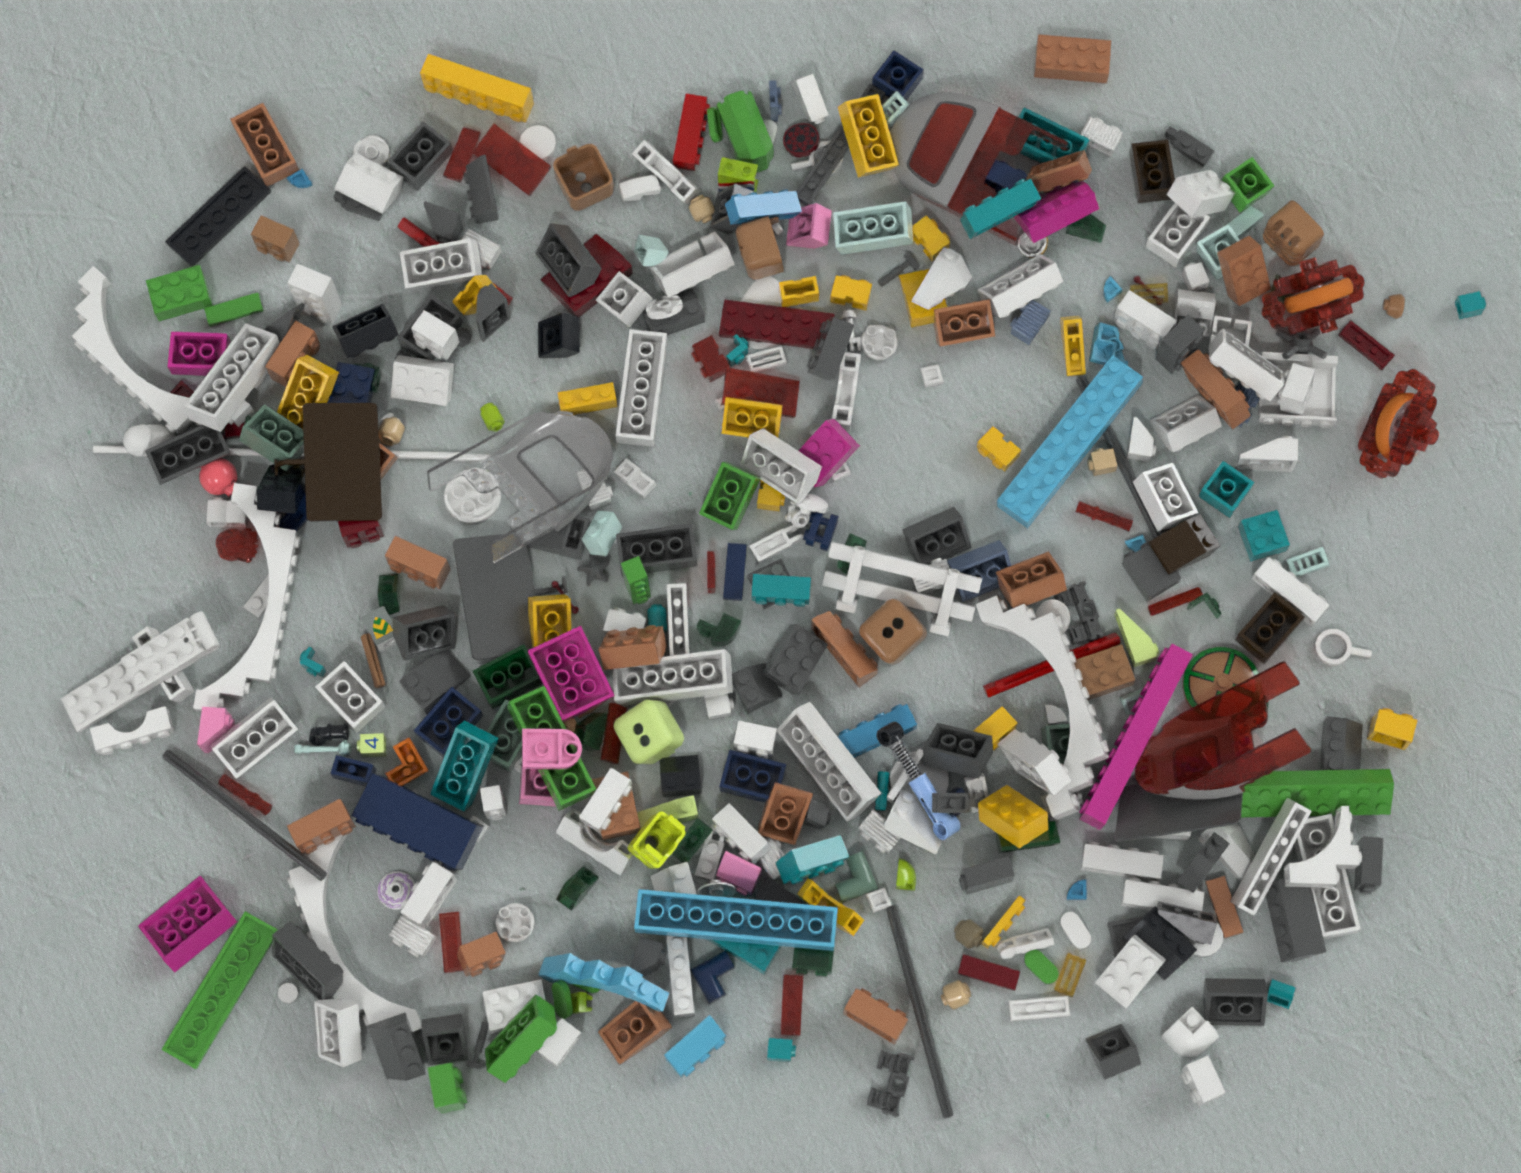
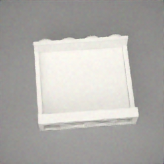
M1262 352L1261 356L1281 369L1284 377L1287 369L1291 370L1293 363L1315 369L1313 388L1303 416L1281 413L1280 405H1278V392L1271 401L1266 398L1264 400L1260 398L1258 402V422H1263L1265 425L1282 423L1283 426L1299 424L1302 427H1311L1312 425L1320 426L1321 428L1334 427L1337 418H1335V384L1338 356H1326L1325 359H1322L1316 355L1294 354L1285 360L1282 357L1283 353Z

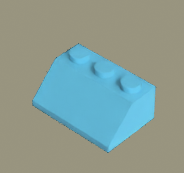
M709 1015L664 1054L665 1060L680 1077L684 1075L688 1077L695 1071L694 1066L697 1063H704L711 1056L709 1053L714 1048L718 1050L726 1043L724 1041L726 1035Z

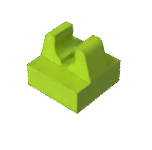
M587 992L571 994L573 1014L592 1011L591 1007L586 1006V1001L593 1000L592 996L588 995Z

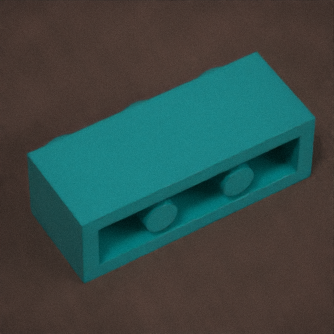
M753 574L752 601H755L756 604L775 602L774 604L784 606L786 603L794 604L797 607H804L805 604L809 605L811 577Z

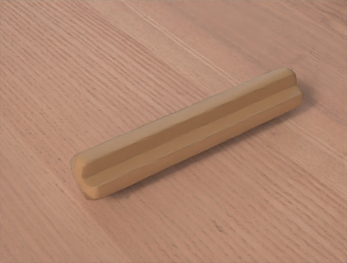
M366 633L361 636L373 683L375 688H382L386 683L374 640L370 633Z

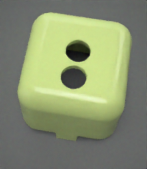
M644 700L618 717L614 722V730L631 761L636 764H654L662 758H668L675 753V749L680 747L684 741V735L667 704L660 700ZM638 723L643 726V732L640 735L634 732V726ZM644 735H647L650 739V743L646 747L640 743V739Z

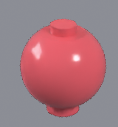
M220 458L201 467L199 480L202 487L208 493L213 495L226 494L228 497L232 495L233 486L237 482L238 474L235 466L229 460Z

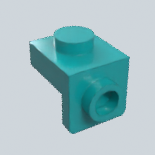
M737 334L733 336L737 347L726 355L727 363L731 367L742 363L745 356L749 354L748 342Z
M309 646L307 650H303L299 658L301 661L299 663L303 668L307 669L306 672L314 677L317 675L323 677L326 669L324 666L311 660L315 651Z

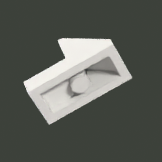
M983 772L979 779L970 776L964 778V789L966 793L970 794V799H980L982 801L989 796ZM971 807L972 813L978 812V807Z

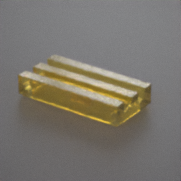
M1167 283L1130 285V291L1133 293L1134 290L1164 288V291L1135 292V294L1139 297L1164 295V298L1144 300L1150 304L1168 303Z
M1067 953L1054 991L1073 997L1086 959H1081L1076 955ZM1071 959L1073 960V963L1070 968L1063 989L1059 988V986L1063 979L1069 960ZM1077 962H1079L1081 964L1075 977L1074 983L1072 985L1071 991L1069 992L1067 991V988L1070 983Z

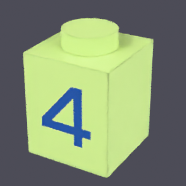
M384 733L360 734V740H357V751L360 752L362 757L386 756V737Z

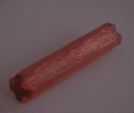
M1200 587L1193 588L1149 605L1148 612L1151 616L1201 598L1203 593Z

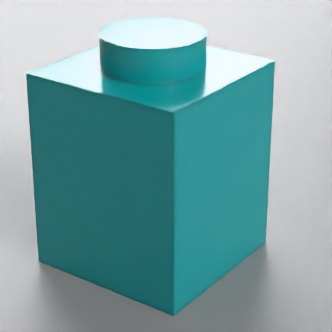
M1480 291L1460 295L1454 302L1459 320L1481 315L1486 308V300L1481 296Z
M769 1038L767 1060L791 1062V1057L796 1056V1045H792L793 1040Z

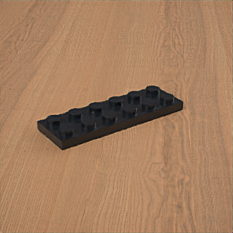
M244 166L177 229L165 243L188 265L193 267L271 193L270 188Z

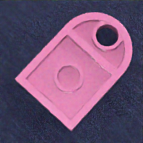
M522 729V769H567L574 766L579 760L582 745L578 736L566 729ZM574 745L577 748V752L570 754L567 752L566 747Z

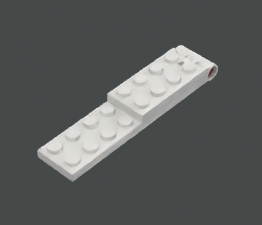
M197 612L190 618H185L121 658V662L62 697L61 700L76 731L82 732L210 652L217 650L220 644L204 612Z

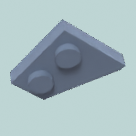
M776 80L769 81L770 115L772 121L778 122V115H782L781 104H778L777 98H781L780 87H777Z

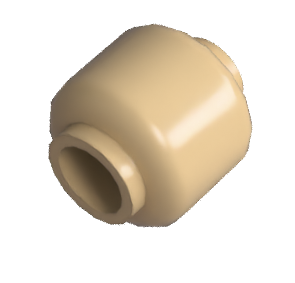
M700 195L690 201L691 204L688 208L696 222L702 221L705 224L712 220L715 208L709 197Z
M396 417L385 418L379 427L380 441L387 446L400 443L405 430L404 425Z
M960 980L945 985L943 987V994L940 995L945 1006L949 1005L953 1010L968 1004L969 998L972 997L966 982L962 983Z

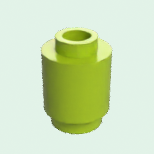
M493 403L483 405L480 408V416L487 429L493 432L501 430L505 421L498 407Z

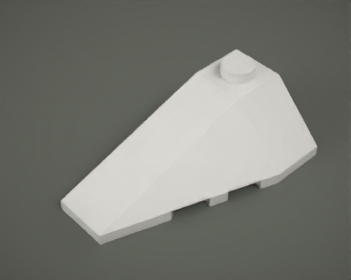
M943 247L911 302L929 310L941 303L944 298L952 297L956 291L964 290L972 279V275L962 256L952 249Z
M1236 824L1206 829L1198 840L1204 845L1212 833L1215 832L1229 842V846L1218 860L1241 882L1255 857L1241 827Z

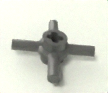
M1315 328L1310 333L1298 331L1293 336L1282 329H1278L1276 335L1290 342L1291 346L1282 354V357L1287 360L1294 354H1308L1310 352L1325 359L1327 352L1313 346L1312 342L1314 338L1320 335V330Z

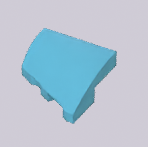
M1101 322L1094 327L1089 361L1105 365L1113 355L1128 366V360L1125 361L1122 350L1124 348L1119 340L1118 328Z

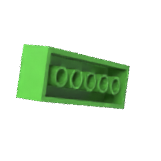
M545 686L515 698L508 703L507 708L521 736L522 729H566ZM574 745L566 747L567 752L570 754L577 752ZM581 757L574 766L567 769H538L558 811L593 796L596 791V787Z

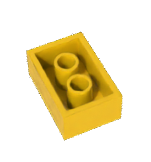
M1008 785L1003 786L978 802L979 821L1019 849L1048 830V812Z

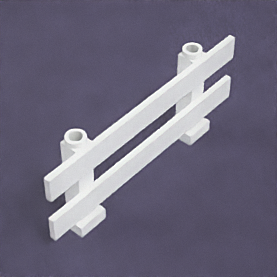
M835 542L831 543L829 557L850 562L848 575L825 571L822 586L844 591L843 597L839 596L837 601V610L855 613L858 600L854 599L855 595L859 594L884 601L897 599L908 607L937 613V619L932 620L930 632L949 636L952 624L948 622L949 616L972 622L976 606L953 601L956 588L979 593L982 578L960 573L957 569L950 568L947 570L868 551L862 546L852 547ZM862 565L944 585L942 598L860 579Z

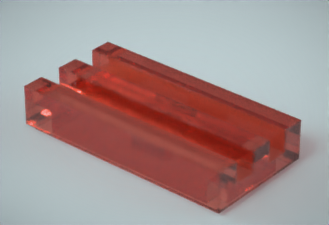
M707 551L708 593L716 592L714 551Z

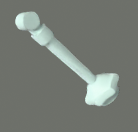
M343 740L338 747L295 745L294 753L338 752L342 757H346L351 753V745L347 743V740Z

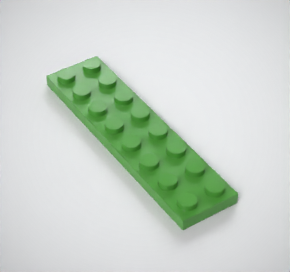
M246 911L243 913L161 1050L197 1070L271 947L272 934L278 931V929Z

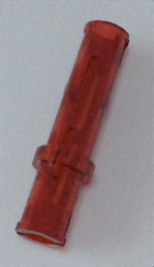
M1079 501L1075 511L1076 513L1091 517V520L1095 521L1097 519L1128 532L1133 523V520L1099 509L1097 505L1094 507Z
M226 774L220 778L218 784L245 801L247 806L254 807L265 816L269 814L273 805L259 797L258 793H253Z

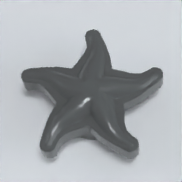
M589 554V564L577 567L578 572L583 571L587 574V586H590L591 582L595 579L608 582V578L604 576L603 571L609 565V560L599 563L593 555Z

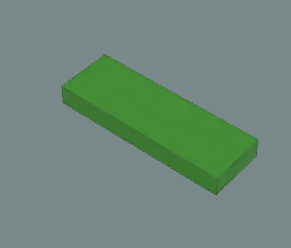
M258 292L204 308L210 327L264 311Z

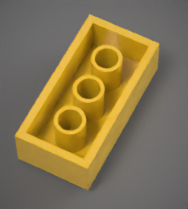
M879 94L845 101L837 107L858 178L889 171L899 165Z
M309 355L297 358L277 413L303 429V405L305 403H328L339 372Z

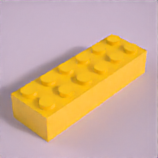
M431 54L427 55L420 71L423 86L428 92H437L448 99L454 98L463 104H472L481 110L493 111L498 116H508L516 122H527L534 105L532 91L529 87Z

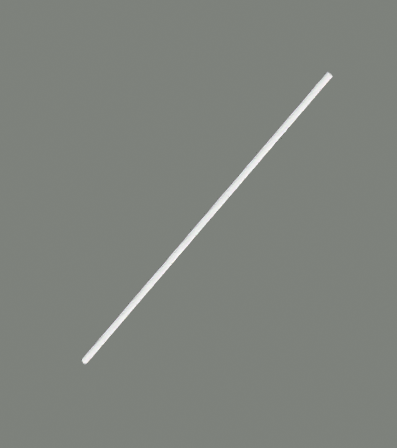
M93 446V453L130 454L124 446ZM229 448L231 453L229 455L262 456L251 448ZM391 451L398 459L489 460V453Z

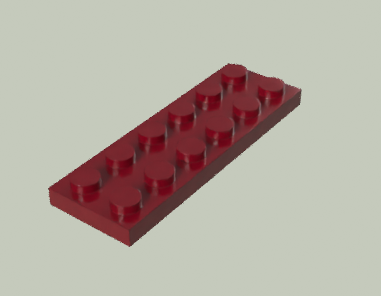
M724 299L719 337L733 339V336L737 334L740 338L743 337L749 341L813 349L816 339H820L821 332L819 330L822 322L835 317V314Z

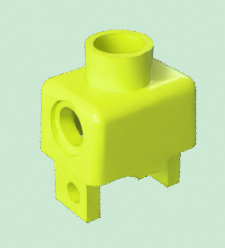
M662 811L658 812L647 820L629 843L628 851L648 868H660L685 836L686 832L684 829L686 827L672 815H667ZM648 836H652L655 839V848L650 844H645Z

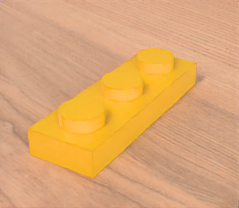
M1020 895L983 940L982 945L987 949L991 945L993 947L996 946L1001 939L1000 933L1003 930L1007 932L1013 924L1011 919L1015 914L1019 916L1025 909V906H1023L1025 899Z

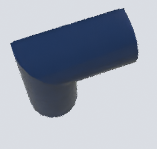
M726 951L690 969L709 1005L727 995L718 980V977L734 969V965Z

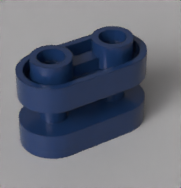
M812 512L809 523L812 524L809 530L806 529L803 540L806 541L805 545L813 547L815 542L821 543V550L828 551L839 516L831 514L828 519L824 517V513ZM821 525L827 526L824 536L818 535Z

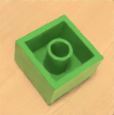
M1253 157L1224 175L1221 179L1235 192L1231 202L1240 213L1266 196L1275 186Z

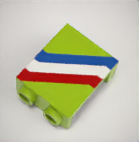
M722 157L718 170V191L720 192L737 184L756 192L759 180L755 179L758 165Z

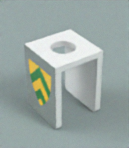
M384 606L362 617L379 652L396 644L393 636V622Z

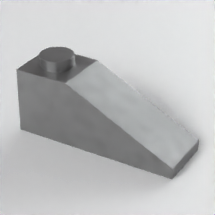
M1158 901V914L1188 938L1199 944L1212 943L1217 926V915Z

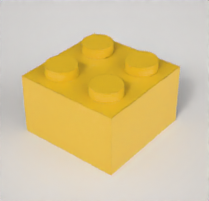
M1388 708L1379 709L1372 717L1367 740L1405 750L1412 743L1418 720L1413 719V716L1409 714H1396Z

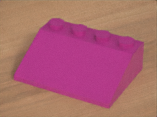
M1074 180L1065 187L1059 185L1049 192H1043L1040 194L1041 200L1034 207L1013 218L1030 240L1035 243L1099 210L1095 193L1084 181Z
M581 626L528 650L532 664L563 723L615 696Z
M199 876L139 924L138 927L163 961L175 973L232 927L237 920L205 880Z

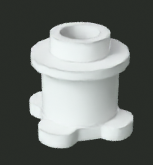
M790 504L785 519L788 522H792L794 527L802 528L808 523L809 514L801 513L799 507Z

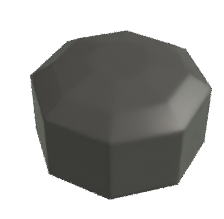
M462 327L456 330L459 339L457 346L464 347L471 342L472 336L469 330Z

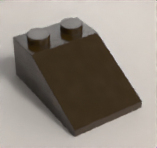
M1200 514L1185 520L1148 543L1168 575L1209 557L1221 546Z

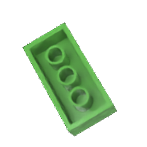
M535 994L485 1048L487 1072L504 1083L517 1074L518 1069L523 1064L528 1063L531 1055L536 1050L541 1049L544 1041L556 1032L557 1023L554 1006Z

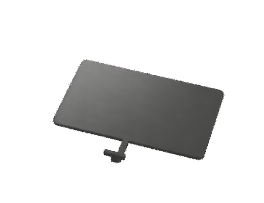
M518 532L455 539L453 541V549L473 659L498 658L523 644L527 650L532 649L528 597L536 596V594L556 592L557 589L553 587L534 588L525 534ZM563 576L562 584L559 587L562 590L564 589V593H568L566 578Z
M1182 763L1180 777L1177 778L1179 787L1185 785V788L1191 790L1221 789L1219 775H1225L1234 769L1186 776V773L1197 772L1198 767H1191L1190 763ZM1240 768L1242 783H1244L1245 771L1243 768ZM1140 784L1125 786L1119 800L1115 840L1116 842H1124L1236 825L1241 821L1243 793L1216 799L1192 800L1153 794L1144 790Z

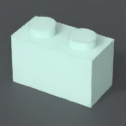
M597 511L585 532L582 541L591 555L607 556L612 547L616 534L622 528L614 512Z

